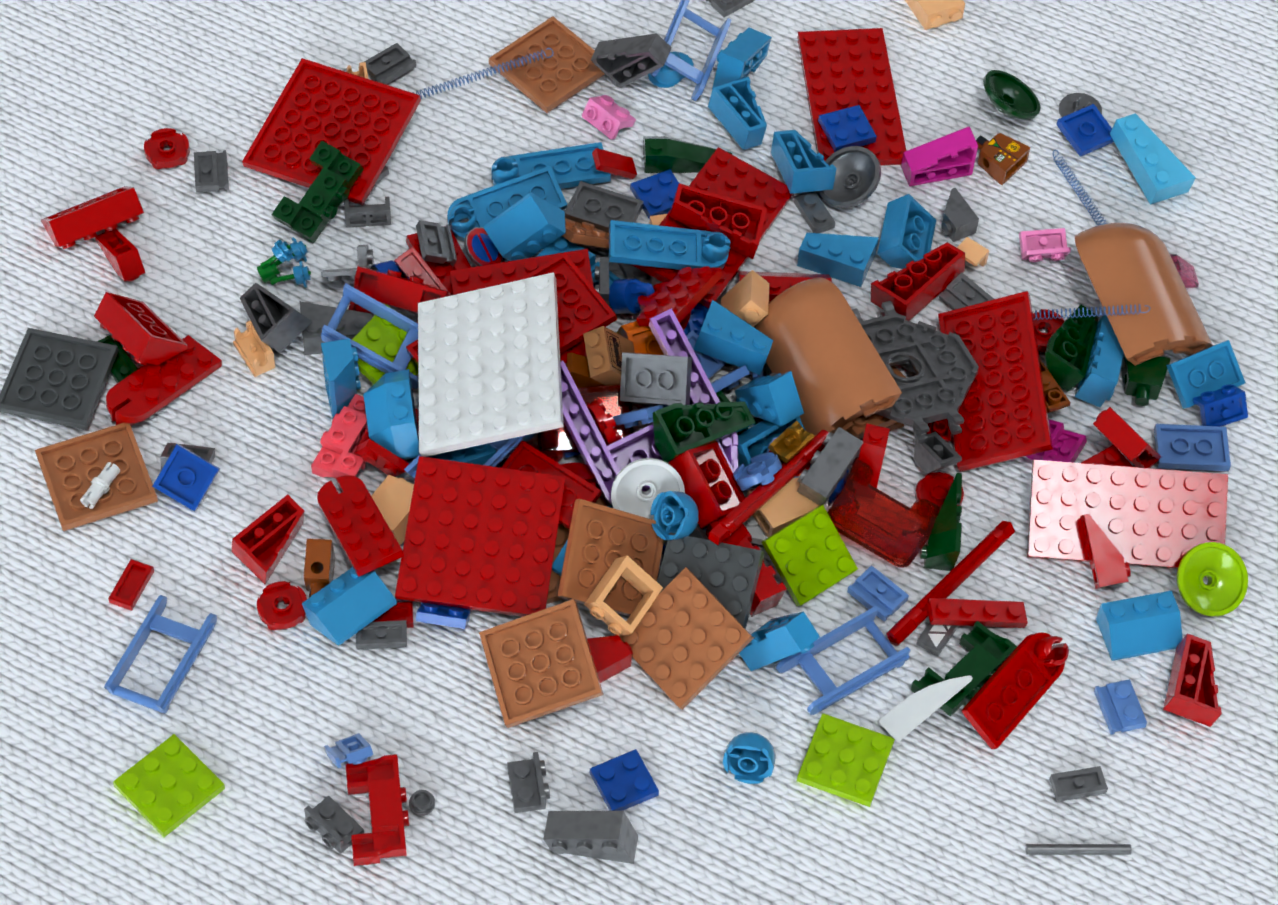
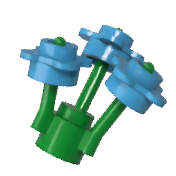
M294 237L292 238L293 243L290 245L281 240L275 242V246L272 247L274 255L260 263L261 265L257 267L263 282L267 283L270 281L274 285L278 282L295 279L297 285L303 284L307 288V280H311V271H309L308 266L304 267L303 262L299 261L301 259L304 262L307 261L305 257L306 253H308L306 245L302 241L297 243ZM293 258L295 261H299L300 266L293 267L294 274L277 277L281 273L278 265Z

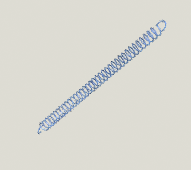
M533 53L532 58H533V60H534V62H535L534 54L536 55V53ZM518 57V62H517L516 59H514V63H513L512 60H510V64H509V62H506V65H505L504 63H502V66H501L500 64H498V67L496 66V68H497L499 74H500L499 65H500V67H501V69H502L503 72H504L503 64H504L506 70L508 71L507 63H508V65L510 66V69L512 70L511 62L513 63L514 68L516 69L515 61L517 62L518 67H520V65H519V60L521 61V59ZM471 73V77L469 74H467V78L466 76H463V79L459 77V80L457 79L459 85L461 86L460 78L463 84L465 85L464 77L467 83L469 84L468 76L470 77L471 82L473 83L472 75L474 76V74ZM436 84V89L432 86V90L428 87V91L424 88V97L426 98L425 90L430 97L429 89L434 96L433 88L436 94H438L437 87L439 88V86Z
M1054 157V162H1056V165H1058V168H1060V171H1062V174H1064V177H1066V180H1068L1069 182V180L1071 179H1067V177L1069 176H1065V174L1067 173H1063V171H1065L1063 169L1067 166L1065 165L1061 167L1063 164H1065L1064 162L1062 164H1059L1063 160L1061 159L1060 161H1055ZM1087 195L1088 198L1085 199V200L1087 201V200L1090 199V201L1087 202L1088 204H1090L1092 199L1089 198V197H1090L1089 195ZM1093 203L1089 206L1087 204L1085 207L1095 221V219H1098L1096 217L1100 214Z
M1139 304V313H1147V312H1141V310H1140V304ZM1117 305V314L1122 315L1123 305H1121V314H1119V306ZM1130 305V314L1132 313V305ZM1078 307V316L1076 318H1078L1079 316L1081 318L1083 317L1084 308H1082L1083 314L1082 316H1080V308ZM1091 307V316H1093V317H1095L1096 315L1098 316V314H1097V307H1095V312H1096V313H1095V316H1094L1093 313H1092V312H1093V308ZM1065 308V317L1070 318L1071 308H1069V317L1067 316V309ZM1048 309V318H1050V310H1049V309Z

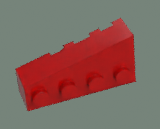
M679 183L669 216L695 230L723 233L730 240L731 249L753 259L759 245L767 208Z
M948 242L924 254L923 259L909 262L906 264V268L899 272L893 271L887 274L886 279L880 282L878 280L872 282L871 302L883 309L882 303L891 301L896 313L906 316L905 320L910 321L946 289L961 272H965V252Z
M723 518L709 524L708 529L706 531V535L708 538L710 531ZM744 524L721 542L761 550L759 546H752V536ZM764 559L750 610L751 617L777 606L787 590L783 582L780 584L776 582L774 577L776 575L775 570L771 565L766 567Z

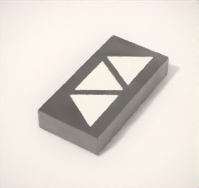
M929 623L918 638L916 645L939 656L959 626L932 625Z

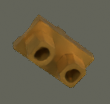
M795 421L769 445L768 449L775 456L776 454L778 455L782 465L784 463L787 464L815 436L805 431L800 423Z

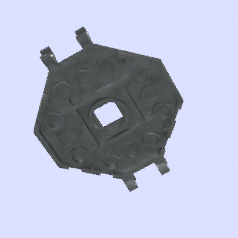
M891 301L883 302L882 308L884 312L880 313V317L863 321L858 309H852L902 392L893 407L876 412L875 414L913 427L914 436L918 444L927 442L928 438L925 433L930 430L927 423L947 419L952 435L962 433V428L959 424L964 423V418L958 411L978 374L979 366L960 336L951 332L948 335L936 331L937 327L920 321L916 324L905 320L906 316L896 313ZM910 362L917 375L908 378L900 377L894 373L891 366Z

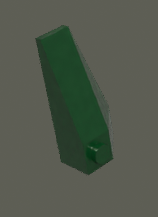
M1082 304L1079 308L1080 316H1082V308H1084L1083 317L1079 316L1076 318L1078 316L1077 308L1075 310L1076 317L1072 318L1070 316V318H1067L1049 338L1045 352L1047 369L1058 385L1067 392L1085 378L1099 320L1097 315L1089 317L1087 315V308Z
M745 402L695 403L694 405L674 403L653 412L654 443L663 461L669 464L670 461L689 449L718 442L754 425L756 422Z
M962 473L956 474L926 544L921 545L920 559H924L923 568L951 571L955 567L961 548L962 523L959 522L962 506L957 505H960L962 496Z

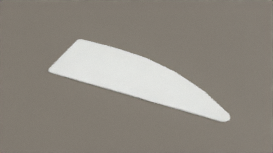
M963 676L930 685L910 695L891 709L878 722L897 742H900L970 683L973 678L972 676Z

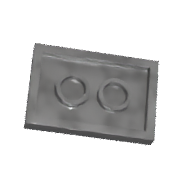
M580 181L565 210V218L579 223H591L595 225V228L609 232L610 220L635 223L643 208V201Z
M622 353L620 401L665 405L682 403L683 405H690L692 357Z

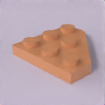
M565 218L566 233L562 237L572 243L609 249V232L597 229L591 223H579Z

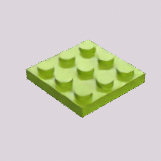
M375 315L352 340L393 362L407 332ZM411 357L405 370L409 369L412 374L417 375L418 365ZM358 358L359 371L373 384L385 374Z
M823 505L814 508L761 541L796 606L803 605L858 569Z
M822 713L797 776V782L870 807L895 739Z
M175 734L113 781L114 787L163 837H166L225 789L224 783Z

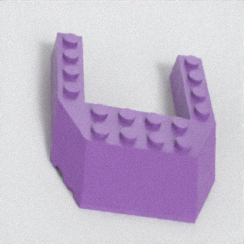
M672 308L650 318L649 327L664 355L692 357L690 405L695 403L717 404L720 402ZM561 361L563 421L604 497L612 504V484L621 469L633 461L644 458H654L663 461L654 443L653 424L607 446L564 361ZM737 433L717 442L732 473L738 467ZM646 485L641 490L646 492L650 487Z

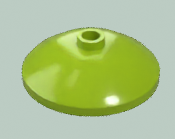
M1208 542L1193 547L1184 555L1177 571V586L1182 599L1192 610L1205 616H1222L1236 609L1243 601L1248 588V573L1242 558L1236 551L1221 543ZM1204 576L1208 578L1207 584L1203 582Z

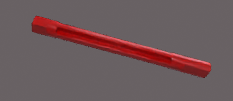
M821 430L787 464L784 463L782 465V468L773 475L775 479L771 483L759 485L718 522L710 531L708 539L719 545L804 469L810 463L817 450L821 452L824 449L825 445H823V442L829 432Z
M1008 521L999 523L927 595L907 612L886 633L890 643L898 646L929 616L927 607L929 598L946 599L1015 532L1012 523Z

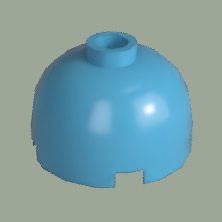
M680 491L662 492L653 501L651 515H654L656 524L652 523V527L657 536L663 540L682 539L692 534L696 529L699 521L698 507L693 498L686 493Z
M744 732L735 736L728 743L723 757V765L727 773L730 770L731 773L735 774L734 779L747 784H759L764 781V778L772 775L776 754L767 738L757 733Z

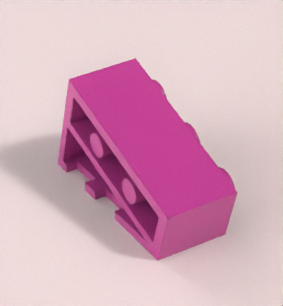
M970 126L905 151L901 168L909 187L972 175L978 144Z

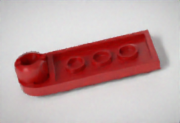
M186 336L182 339L188 345L185 351L158 366L147 363V365L142 366L108 391L106 407L110 413L111 422L116 421V425L130 423L132 427L136 423L146 420L222 367V360L191 336Z
M355 476L337 477L336 481L341 492L340 494L332 481L327 482L321 487L317 495L319 506L358 577L404 557L399 543L361 479Z
M1043 632L1028 635L961 710L991 749H997L1063 672L1065 661L1069 654L1068 645L1066 643L1053 645L1060 643L1063 640L1061 637L1051 636Z

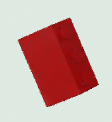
M717 442L689 449L669 462L679 473L684 484L685 493L693 498L697 504L700 528L707 527L710 523L724 518L745 499Z

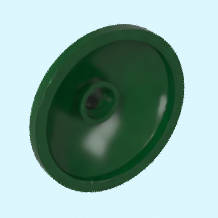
M991 70L985 75L983 79L985 92L992 104L1000 112L1022 120L1033 119L1039 114L1041 107L1038 98L1020 79L1000 70Z

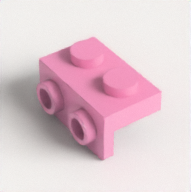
M607 95L589 98L582 113V117L611 140L616 138L620 129L633 127L636 121L627 109L618 106L614 99Z
M1065 228L1021 231L1019 233L1022 260L1029 259V262L1034 263L1043 261V258H1051L1052 261H1059L1065 259L1071 252V248L1067 247Z

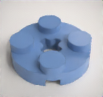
M773 452L763 453L751 458L752 463L745 467L744 464H741L737 467L733 476L741 491L747 490L759 483L767 485L775 479L773 475L782 468V463L777 454L775 456Z

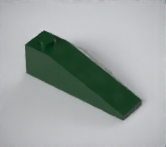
M643 136L644 172L661 173L670 169L672 173H699L716 149L666 136Z

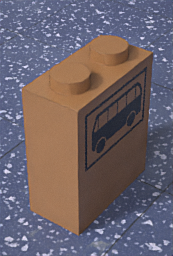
M605 326L584 333L590 378L620 392L622 353H635L633 342Z

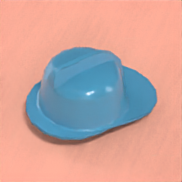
M670 52L694 66L692 59L688 55L681 52ZM665 64L655 77L651 73L648 74L649 80L653 85L660 88L673 87L685 78V76Z

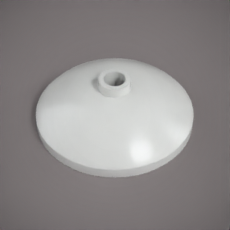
M644 458L629 463L617 474L611 488V502L614 509L654 520V515H651V507L657 495L667 491L685 493V488L679 473L670 464L659 459ZM643 486H649L650 489L644 492L641 490Z

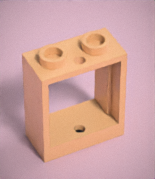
M623 556L614 560L584 605L590 610L589 612L594 618L602 620L608 626V630L612 634L618 636L630 635L663 587L629 556ZM620 576L643 595L627 621L604 602V599Z

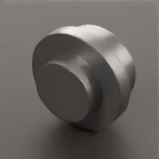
M418 790L411 795L409 807L416 815H428L435 808V798L426 790Z

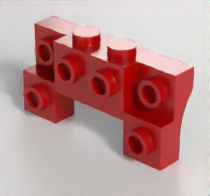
M363 266L357 267L354 288L385 304L418 313V303L449 296V291L424 284V279L410 276V279L401 277V272L390 269L386 273ZM352 301L350 302L348 310L370 313L372 317L374 316L370 311Z
M397 754L384 755L378 759L356 765L352 763L345 764L348 795L369 793L372 833L351 835L354 866L380 863V858L407 856L404 827L409 826L408 810H402V803H407L406 787H400Z

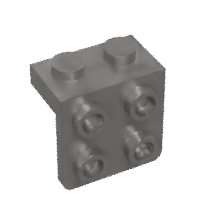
M368 244L357 246L358 266L370 269V264L374 263L373 249H369ZM357 268L323 270L321 277H327V281H338L342 279V276H350V280H355Z

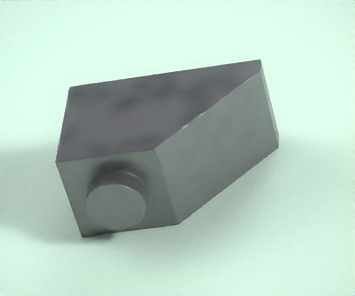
M953 188L945 208L941 228L944 234L948 235L952 242L975 234L979 218L958 190Z
M937 432L926 434L927 442L918 444L915 439L914 462L926 474L961 461L962 457Z

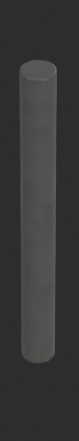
M1026 844L1025 851L1026 855H1131V844Z

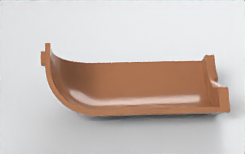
M1108 223L1089 228L1075 235V244L1103 308L1104 306L1106 307V315H1108L1107 317L1125 357L1133 365L1136 366L1151 358L1162 356L1165 350H1173L1174 354L1184 353L1190 356L1213 346L1167 247L1156 234L1142 226L1131 223ZM1139 304H1140V310H1141V312H1147V313H1139ZM1117 305L1119 306V314L1122 312L1121 305H1123L1122 315L1117 314ZM1130 305H1132V313H1131V314H1130Z
M817 277L805 280L777 295L769 302L768 315L754 326V328L773 340L766 359V363L772 373L784 374L788 371L792 372L804 414L800 415V419L805 430L814 436L821 430L834 434L838 427L848 431L855 426L853 421L863 414L867 418L876 412L893 407L902 394L845 297L835 284L825 278Z

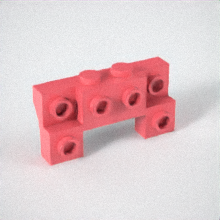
M355 394L348 407L344 406L340 413L335 414L331 428L322 435L320 442L322 449L311 465L313 474L332 478L341 476L357 477L359 470L365 469L366 462L362 457L354 454L367 428L363 396Z

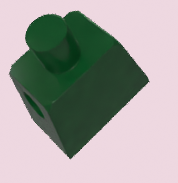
M1158 356L1135 366L1124 357L1122 363L1124 393L1134 396L1135 404L1138 406H1147L1149 399L1157 400L1167 372L1166 365L1170 363L1171 358Z

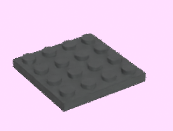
M28 328L1 390L0 412L87 430L119 352L116 345Z
M691 536L667 540L657 582L663 587L662 592L685 567L688 568L746 629L765 552L726 543L716 545L711 540Z

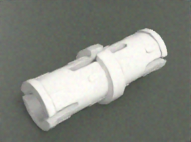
M108 462L98 477L92 479L90 488L80 498V502L85 507L89 506L90 509H93L100 497L110 490L109 486L120 473V468L114 463Z

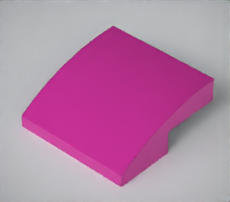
M1049 419L1053 450L1026 457L1032 461L1047 460L1074 463L1087 443L1086 436L1064 430L1063 423Z

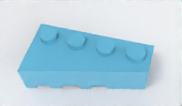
M1135 113L1116 119L1110 135L1149 204L1151 205L1189 192L1196 177Z

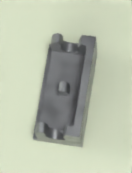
M385 197V204L349 206V199L344 200L346 228L391 225L389 197Z

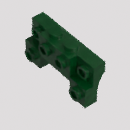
M324 141L320 142L309 158L313 165L322 170L298 204L284 196L271 214L275 220L315 243L329 220L335 217L338 207L342 201L348 198L350 189L364 170L360 163L343 155L340 150Z
M979 621L974 623L973 630L968 635L964 633L961 636L959 644L967 649L969 653L945 675V679L928 667L925 670L924 676L919 681L915 679L912 682L911 691L916 693L930 685L948 679L972 676L973 679L970 683L940 707L950 717L963 704L965 706L1017 648L1009 639L996 635Z

